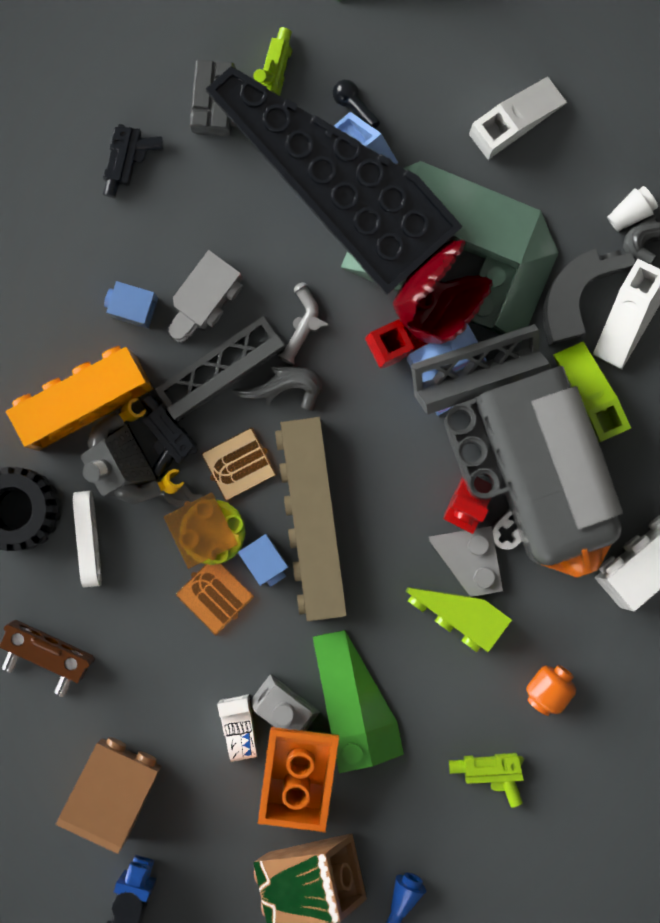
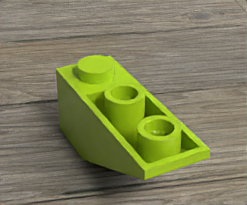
M584 341L553 354L558 367H564L570 386H577L598 443L631 429L618 397Z
M408 587L405 590L411 595L408 599L409 603L423 613L427 608L438 615L434 620L436 623L449 632L456 628L465 636L461 641L476 652L480 648L489 652L512 621L482 598Z

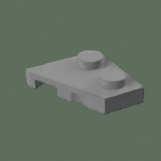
M492 526L476 528L474 534L464 530L428 537L430 544L435 548L470 597L503 591Z

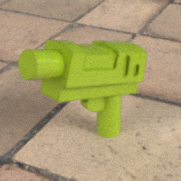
M284 27L279 29L277 38L272 37L264 68L257 69L253 74L254 80L279 96L285 79L284 72L287 61L292 53V48L289 44L292 31Z
M517 753L494 754V756L484 757L467 755L464 756V760L449 761V774L465 773L466 784L490 783L492 790L505 791L511 808L523 804L515 782L524 781L521 770L524 758L521 755H517Z

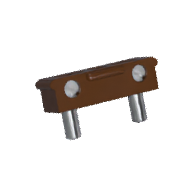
M13 620L4 626V631L6 632L0 643V648L8 651L2 669L4 671L7 669L6 672L9 673L13 672L18 658L21 657L61 676L54 691L56 695L60 693V697L66 695L71 681L79 683L84 678L88 667L95 661L93 655L18 620Z

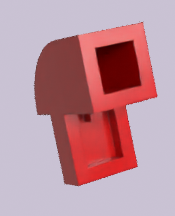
M400 319L370 332L365 338L380 369L400 362L408 354L429 344L421 342L414 337Z
M462 477L443 519L474 534L479 522H483L489 511L486 508L491 498L480 500L471 496ZM476 477L474 480V487L479 493L485 494L491 490V483L479 477Z

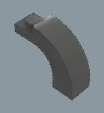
M597 248L580 254L564 267L552 282L544 301L543 326L548 346L580 338L586 333L579 309V300L584 287L594 280L629 271L635 264L632 252L622 255L621 250H616L602 255V260H600Z

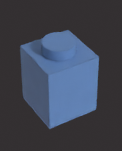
M116 281L114 289L109 288L106 294L104 307L107 308L106 313L111 318L149 329L158 297L154 292Z
M268 534L263 535L238 552L260 586L267 582L269 587L286 577L283 570L289 566Z

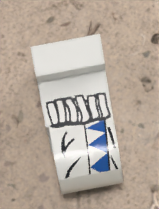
M249 694L220 700L217 705L224 736H226L230 761L235 762L258 757Z

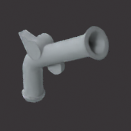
M304 282L298 283L294 287V293L298 295L306 309V313L303 318L297 317L294 319L293 327L296 330L285 350L277 356L293 366L295 357L309 332H316L319 328L329 325L318 319V304L308 289V284Z

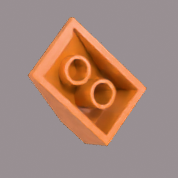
M270 727L258 824L319 832L326 831L339 735Z

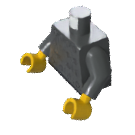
M138 398L131 399L121 408V413L115 412L92 428L87 441L89 450L81 454V459L85 465L83 467L84 478L89 482L95 483L102 496H116V498L129 504H139L160 496L161 491L174 494L184 484V482L173 484L170 481L171 478L180 472L177 469L170 470L160 482H156L158 477L130 426L124 424L125 421H136L145 414L146 409L139 414H135L131 409V404L139 400Z

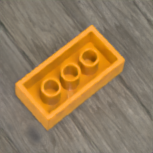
M115 346L102 354V360L92 365L90 362H85L72 370V376L62 381L60 378H56L45 383L42 386L44 391L34 396L26 394L12 402L14 407L6 410V413L24 447L40 451L122 407L131 399L139 398L152 391L154 388L136 355L127 347L121 349L120 346Z

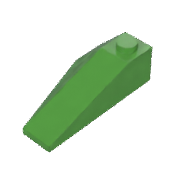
M342 630L313 636L331 734L339 735L336 756L339 773L372 767L403 755L397 720L346 631Z

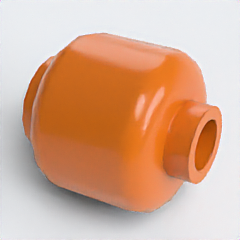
M547 665L542 666L526 687L529 695L528 702L537 711L546 716H549L550 713H562L577 692L572 682L573 674L561 665H557L556 668Z

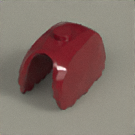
M465 240L449 241L443 244L408 276L393 301L394 310L403 325L421 342L443 344L447 341L455 340L457 335H461L466 329L467 324L479 313L484 299L491 293L492 280L480 275L465 276L445 283L440 282L446 275V272L452 268V264L456 261V256L462 253L463 247L466 244Z

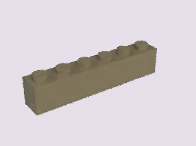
M320 417L280 422L281 430L275 431L277 450H284L286 462L279 464L282 483L288 482L290 496H284L286 516L293 515L294 528L288 529L291 549L297 548L299 561L293 562L295 582L301 581L303 594L297 595L299 615L306 614L307 622L347 616Z

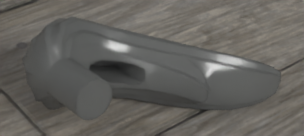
M654 215L630 229L623 242L625 253L632 252L633 258L640 259L650 265L654 263L657 256L643 247L648 243L660 240V222H657V216Z
M272 366L271 370L275 375L268 382L252 388L233 389V392L240 397L252 399L265 398L269 405L274 397L282 391L300 388L306 391L301 407L312 411L317 397L322 390V379L316 372L308 368Z

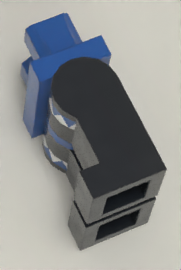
M139 855L134 856L128 870L125 869L116 882L113 893H117V896L112 903L114 918L112 922L107 921V923H142L149 897L156 883V878L150 877L155 860Z

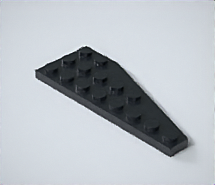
M230 66L206 88L208 95L386 295L463 227L418 175L403 169L391 162V159L378 154L362 145L357 139L316 115L313 116L304 111L292 101L275 94L263 84Z

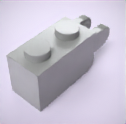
M210 250L206 252L173 296L174 307L178 314L172 320L173 323L170 324V327H168V332L177 343L189 340L188 337H191L198 327L203 331L208 325L213 327L223 314L221 307L227 299L233 301L243 287L240 283L242 281L241 273Z

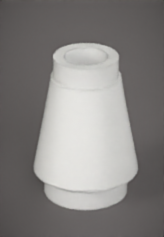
M642 186L638 190L634 188L607 218L614 229L619 232L654 215L653 211L659 206L650 191L645 186Z

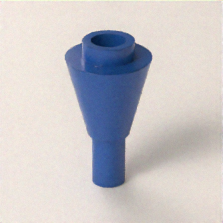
M409 872L396 876L391 913L386 923H401L403 917L407 916L427 892L420 877Z

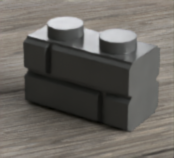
M196 60L189 124L192 133L229 137L231 136V127H237L206 92V88L230 66L236 69L234 63Z

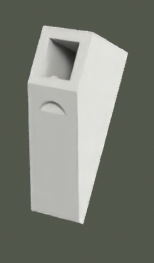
M547 76L498 104L473 122L469 135L489 160L564 106L567 101Z
M640 259L636 260L620 288L593 356L621 370L623 369L660 306L659 268Z

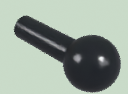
M347 79L337 82L333 88L334 100L339 105L349 106L361 120L376 129L380 121L358 98L356 84Z

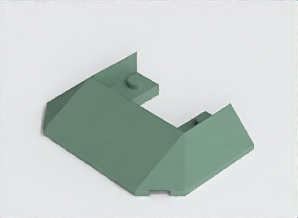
M422 161L404 167L403 169L418 175L463 226L446 243L449 241L465 240L466 244L463 250L485 258L479 275L491 279L493 285L491 293L480 306L479 313L470 322L500 335L527 327L559 253L541 210ZM347 252L341 269L374 282ZM407 277L393 290L398 292Z

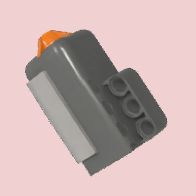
M559 366L501 386L450 408L445 416L444 425L470 495L476 499L484 500L505 493L526 554L535 564L543 565L573 577H580L597 571L611 545L621 535L622 528L618 515L623 514V510L577 386H570L564 367ZM458 412L464 413L469 419V426L462 430L456 429L451 423V416ZM466 444H475L479 448L480 458L477 461L471 462L464 458L462 450ZM478 475L487 476L491 480L492 487L488 493H479L475 489L474 480Z

